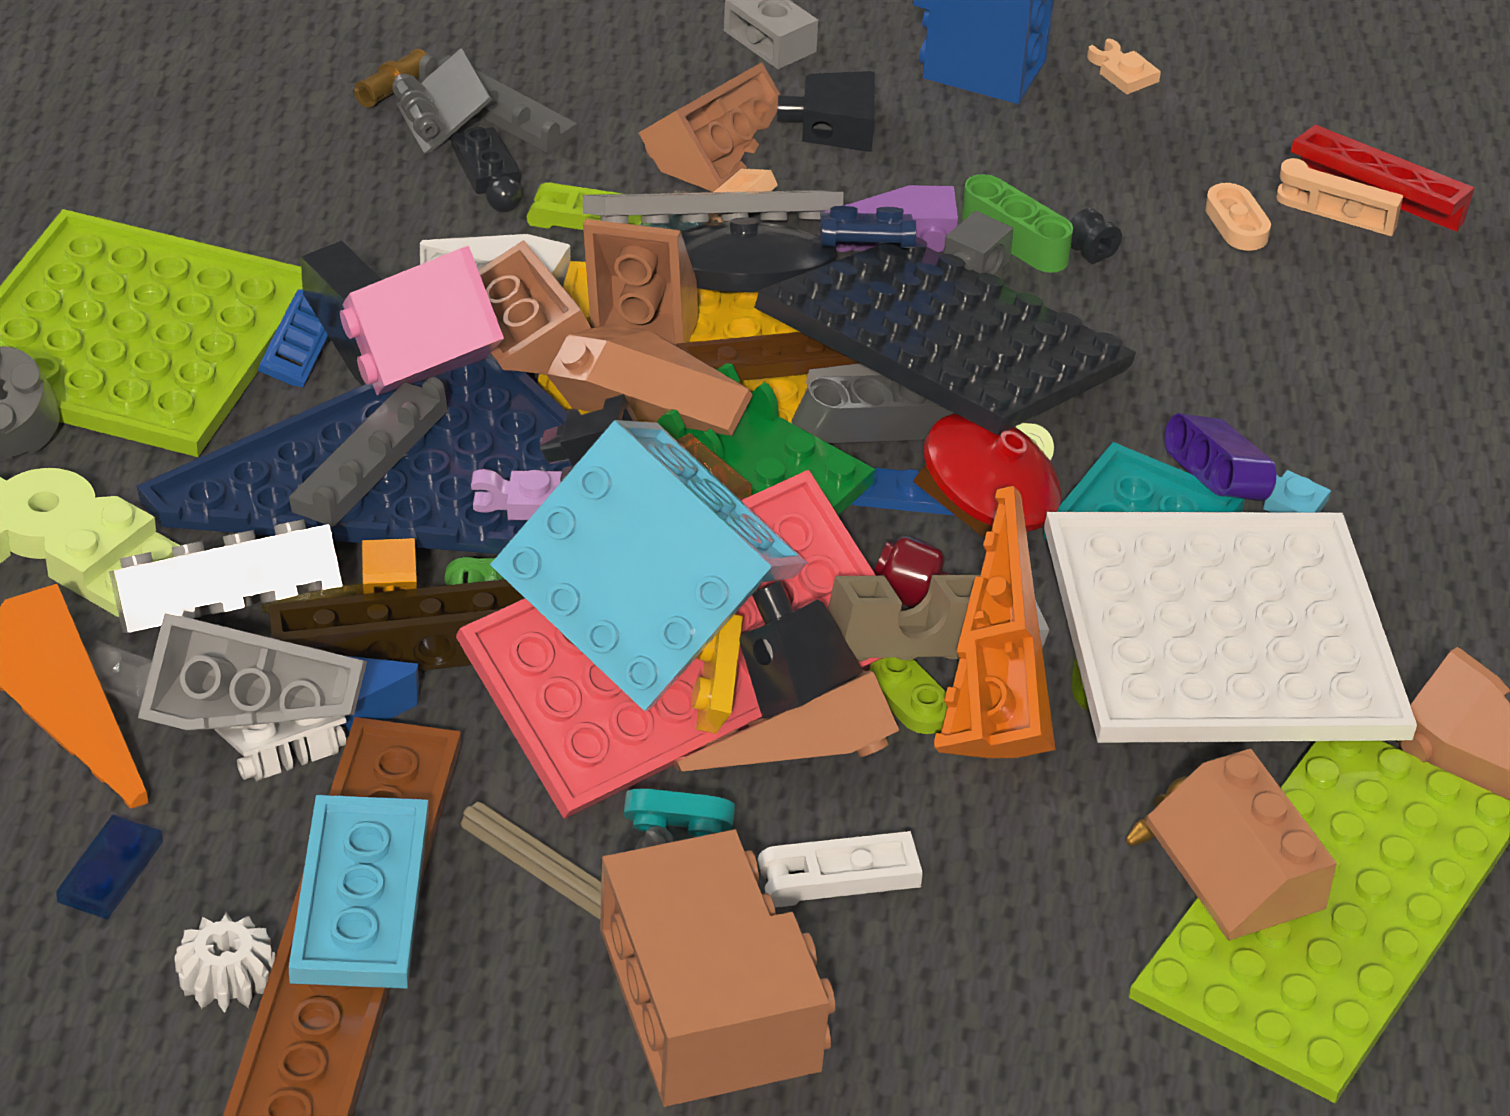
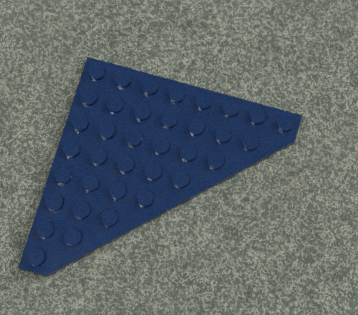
M491 354L486 359L433 376L438 378L444 385L448 411L334 527L329 526L332 540L362 543V540L415 538L416 548L500 554L528 520H508L507 510H495L487 513L473 510L475 492H488L486 490H472L473 472L482 469L491 470L499 474L504 480L510 481L511 471L540 470L562 472L564 467L572 466L569 460L554 464L547 463L540 451L544 431L564 425L568 412L525 372L503 370ZM424 379V380H421V381H418V382H415V383H412V384H413V385H416V386H419V387H422L423 383H424L427 379ZM364 384L137 485L139 500L162 527L231 533L254 530L256 535L276 536L274 526L304 519L306 529L326 525L293 513L289 496L397 389L377 395L373 384Z

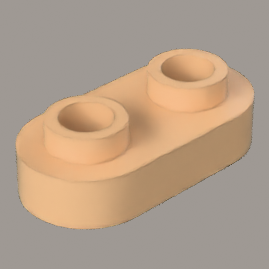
M1220 183L1209 189L1205 210L1225 241L1232 247L1240 250L1253 251L1263 248L1268 242L1271 222L1252 194L1246 188L1233 183Z

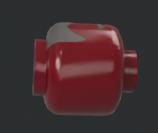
M910 536L900 537L895 544L887 541L874 569L876 576H884L901 600L902 605L911 609L920 604L926 597L932 575H951L942 570L945 563V555L941 550Z

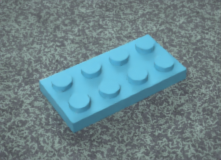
M316 795L288 968L290 984L408 988L429 818L428 800Z

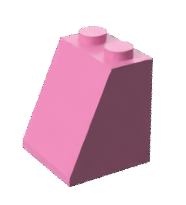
M469 246L350 293L343 302L344 310L340 311L344 331L349 339L355 337L362 355L357 357L361 376L367 385L373 384L377 395L398 389L404 382L412 384L486 359L504 339Z

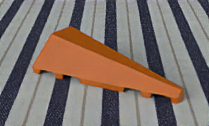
M1014 486L997 489L995 498L998 502L992 531L986 532L983 544L986 549V555L980 577L975 576L956 651L960 659L953 687H947L944 699L947 711L941 734L936 733L934 739V747L939 753L981 758H1019L1056 750L1022 498L1019 491Z
M58 584L6 599L0 606V690H4L12 697L31 719L72 756L76 755L87 765L96 778L102 783L108 784L119 794L129 808L148 804L146 789Z

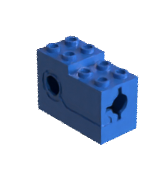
M913 0V6L925 9L922 26L927 28V37L922 44L919 54V62L924 64L923 78L1019 104L1047 61L1054 0Z

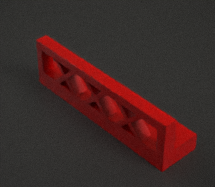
M1318 125L1312 126L1294 139L1290 151L1301 156L1300 160L1304 161L1310 169L1403 195L1401 210L1456 232L1465 222L1475 187Z

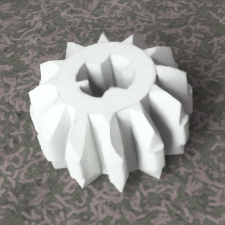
M226 912L219 922L213 923L202 917L199 930H184V936L181 940L182 946L177 948V954L175 955L176 972L179 973L180 987L184 991L185 996L195 995V999L198 1001L201 1009L210 1004L214 998L218 999V1004L224 1013L230 1004V999L237 998L240 1003L249 1007L252 992L264 993L275 959V953L272 952L271 941L267 935L266 928H255L250 916L233 922Z

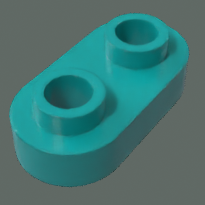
M633 789L626 792L623 816L633 821V828L638 831L646 832L653 826H660L666 829V825L688 827L689 835L700 837L731 830L734 822L735 804L727 799L716 796L654 789Z

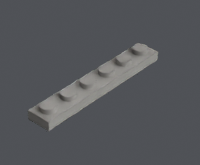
M824 190L583 195V214L600 215V221L628 224V215H641V223H669V214H681V222H709V213H721V221H730L734 218H748V212H760V220H787V211H799V219H820V212L830 210L833 206H843V192Z

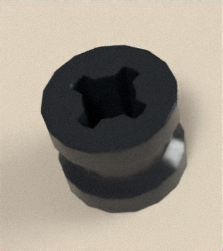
M1086 208L1071 219L1070 222L1073 226L1071 248L1075 251L1082 250L1083 258L1093 265L1116 253L1122 240L1121 229L1111 222H1105L1103 215L1097 210Z

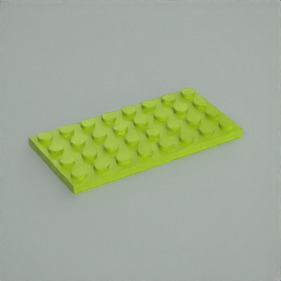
M1315 741L1281 787L1282 791L1337 863L1326 909L1228 941L1202 902L1197 898L1132 984L1129 994L1130 999L1335 1104L1510 843V800L1428 762L1423 763L1417 757L1383 741Z

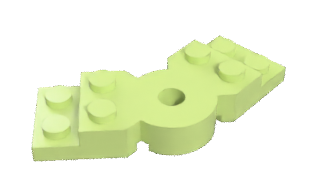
M40 468L20 473L7 481L0 477V563L11 556L10 551L27 558L46 559L49 578L117 617L119 615L109 572L122 569L120 558L151 552L153 562L174 558L172 547L180 546L156 532L154 516L118 496L95 498V492L91 484L74 472L58 468Z

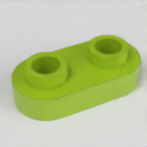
M887 657L870 665L869 671H874L891 712L907 728L922 734H933L942 731L947 711V705L944 702L946 691L914 659L901 660L895 657Z

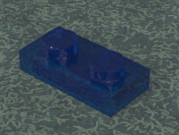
M112 814L56 890L57 903L108 920L163 843L162 830Z

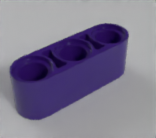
M1182 413L1173 415L1169 420L1165 431L1167 452L1214 494L1255 501L1267 500L1272 495L1277 480L1274 462L1227 422L1218 418Z

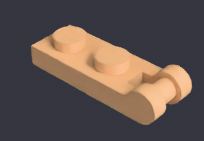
M1287 159L1282 163L1280 179L1283 183L1278 186L1276 197L1281 204L1393 236L1398 224L1403 195L1310 169L1300 159Z

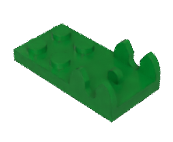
M725 363L717 369V371L740 384V379L733 364ZM763 382L751 392L753 395L732 436L715 433L712 429L701 431L685 428L678 410L675 409L668 410L657 421L664 430L720 482L743 498L750 497L809 470L839 516L874 484V468L779 417L776 396L766 382Z

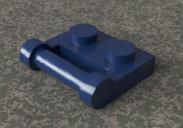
M833 206L830 208V212H820L821 246H836V242L900 243L901 248H915L916 220H913L912 214H904V209L898 207H879L876 209V213H858V208Z

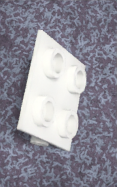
M338 716L216 728L214 730L244 756L237 759V766L241 777L244 780L254 777L256 781L282 772L278 756L287 771L293 769V760L288 742H291L292 749L302 766L308 764V756L313 762L338 754L339 747L346 745V736L340 725L347 723L346 717Z

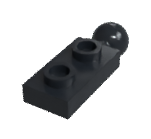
M473 127L466 132L452 134L451 146L475 193H486L489 205L496 211L509 212L514 210L522 199L519 171L494 127Z

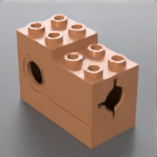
M736 829L602 856L600 931L664 1107L822 1072L824 1050L831 1048V1035L827 1022L828 1014L835 1012V998L829 980L827 978L820 979L815 968L817 957L812 937L809 933H801L793 912L776 915L771 896L768 893L761 894L758 887L759 872L756 858L752 850L744 851Z

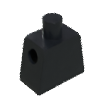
M875 72L809 74L805 76L804 96L778 95L777 121L803 122L802 142L872 152Z
M781 580L754 591L752 596L764 622L741 633L739 641L763 719L801 707L862 672L858 661L823 602L815 599L792 607Z

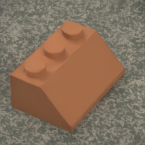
M524 240L478 269L504 337L501 343L490 353L503 370L547 374L567 335L592 329L579 306Z
M1251 748L1202 763L1147 816L1146 824L1228 941L1326 909L1337 863Z

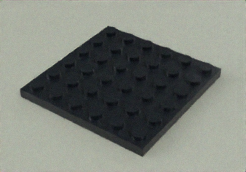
M917 236L915 248H901L900 243H881L759 290L754 307L996 435H1000L1003 431L1010 430L1125 372L1132 365L1136 355L1135 351L1123 346L1122 340L1117 336L1105 332H1096L1082 325V320L1077 316L1065 312H1056L1044 306L1043 301L1039 297L1024 292L1018 293L1004 286V281L995 275L965 269L966 263L963 259L951 254H941L927 247V242Z

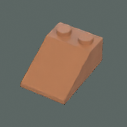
M585 219L583 232L591 328L611 324L650 330L672 344L689 342L698 321L697 280L681 231Z

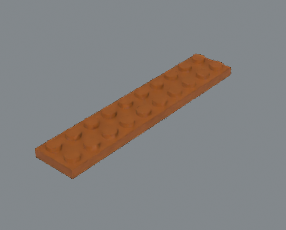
M355 717L329 796L428 800L429 818L421 881L461 749V731ZM303 875L223 1116H353L390 988L290 984L288 968Z

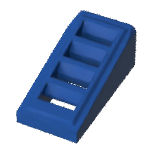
M302 289L297 290L258 368V371L298 387H304L329 339L324 327L305 299ZM277 355H283L303 365L302 367L298 366L294 363H291L285 359L278 357Z

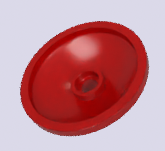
M955 413L938 420L927 434L924 443V457L932 478L941 491L970 516L993 526L998 502L995 498L997 489L1014 486L1021 494L1026 532L1043 527L1047 512H1057L1061 502V488L1056 471L1048 456L1039 445L1017 427L996 435Z

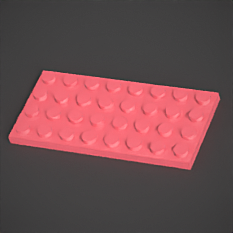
M809 470L741 500L808 562L795 578L781 580L792 607L817 599L823 602L828 610L835 576H876ZM780 580L762 582L756 590ZM752 595L735 613V615L743 616L741 633L764 622ZM526 598L461 627L456 635L458 642L564 819L673 766V760L701 750L706 743L727 735L736 728L739 729V732L749 728L748 722L763 718L740 644L732 713L717 734L696 730L698 709L691 708V697L695 682L703 674L704 661L698 660L697 657L650 710L644 711ZM868 658L865 661H858L861 669L866 671L870 669L872 663L882 658Z

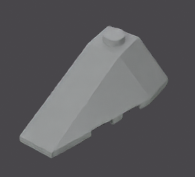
M164 612L138 718L188 731L354 715L367 661Z

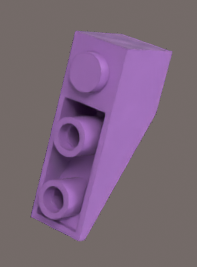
M909 185L844 205L858 208V213H876V209L879 207H898L904 209V214H912L913 220H916V236L925 240L927 247L937 252H944L945 236L955 229L958 224L954 186ZM836 242L835 247L836 251L847 252L850 250H867L881 243Z

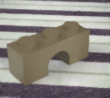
M932 575L926 597L916 607L906 611H901L902 602L884 576H835L828 612L857 661H865L868 658L895 657L901 660L942 656L948 659H960L956 651L975 576L980 577V575Z

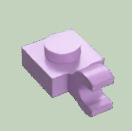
M482 469L474 471L471 483L472 490H486L488 492H475L473 510L483 513L507 510L508 520H529L561 483L560 477L562 472L540 470L511 471L510 481H507L491 470Z

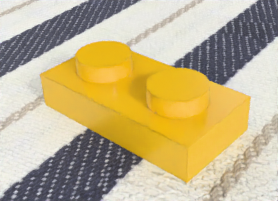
M734 614L697 656L698 660L704 661L702 677L697 678L691 697V708L698 709L696 730L717 734L732 713L743 616Z

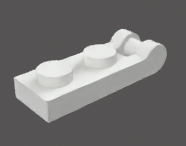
M911 831L773 846L763 850L757 858L761 876L764 879L768 878V882L765 885V893L771 896L774 907L793 906L803 900L919 888L922 882L923 872ZM803 870H804V873L790 874L791 872H794V871H803Z

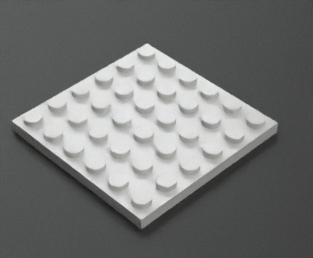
M1047 512L1044 529L1098 743L1413 740L1417 723L1343 513Z

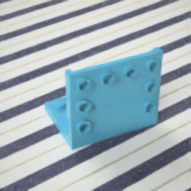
M614 420L490 565L639 707L647 711L657 703L762 582L795 578L808 562L658 423Z

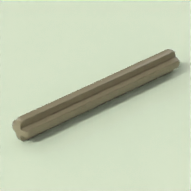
M476 802L465 809L463 812L464 817L461 821L462 828L600 919L601 881L485 804Z

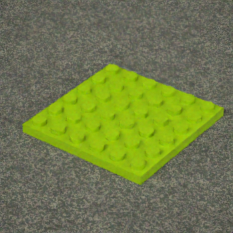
M62 209L0 285V346L21 350L36 362L55 392L57 407L59 408V422L199 457L257 374L259 365L295 293L299 289L303 290L301 267Z

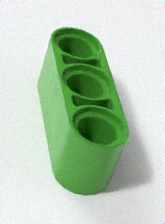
M980 174L972 176L966 181L962 221L974 211H978L1013 227L1011 254L1040 271L1059 272L1068 266L1073 235V226L1070 221L995 176Z

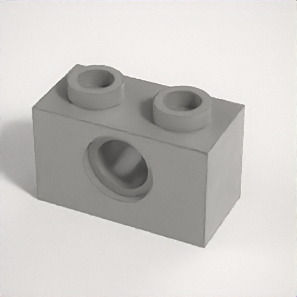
M725 0L724 31L775 68L780 69L816 52L818 19L791 0Z

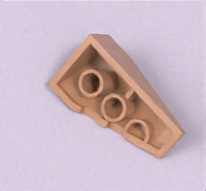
M761 62L639 132V135L645 144L648 155L655 161L660 172L714 192L740 169L747 168L740 160L744 152L755 153L759 143L753 136L756 130L769 127L777 113L778 95L781 94Z
M611 324L568 334L546 374L571 408L591 412L603 409L605 399L624 394L637 420L657 423L664 413L675 409L678 410L685 428L701 431L712 429L715 433L732 436L753 395L748 388L650 330Z
M1456 647L1449 652L1410 705L1417 723L1413 740H1398L1397 746L1402 751L1417 757L1423 763L1428 762L1510 800V702L1505 698L1510 689L1496 674L1462 649Z
M862 670L861 673L801 707L765 719L761 718L747 723L749 728L740 732L736 728L727 735L706 743L701 750L673 760V766L679 771H691L847 754L857 751L859 757H864L888 746L889 743L886 737L898 732L899 728L874 671Z

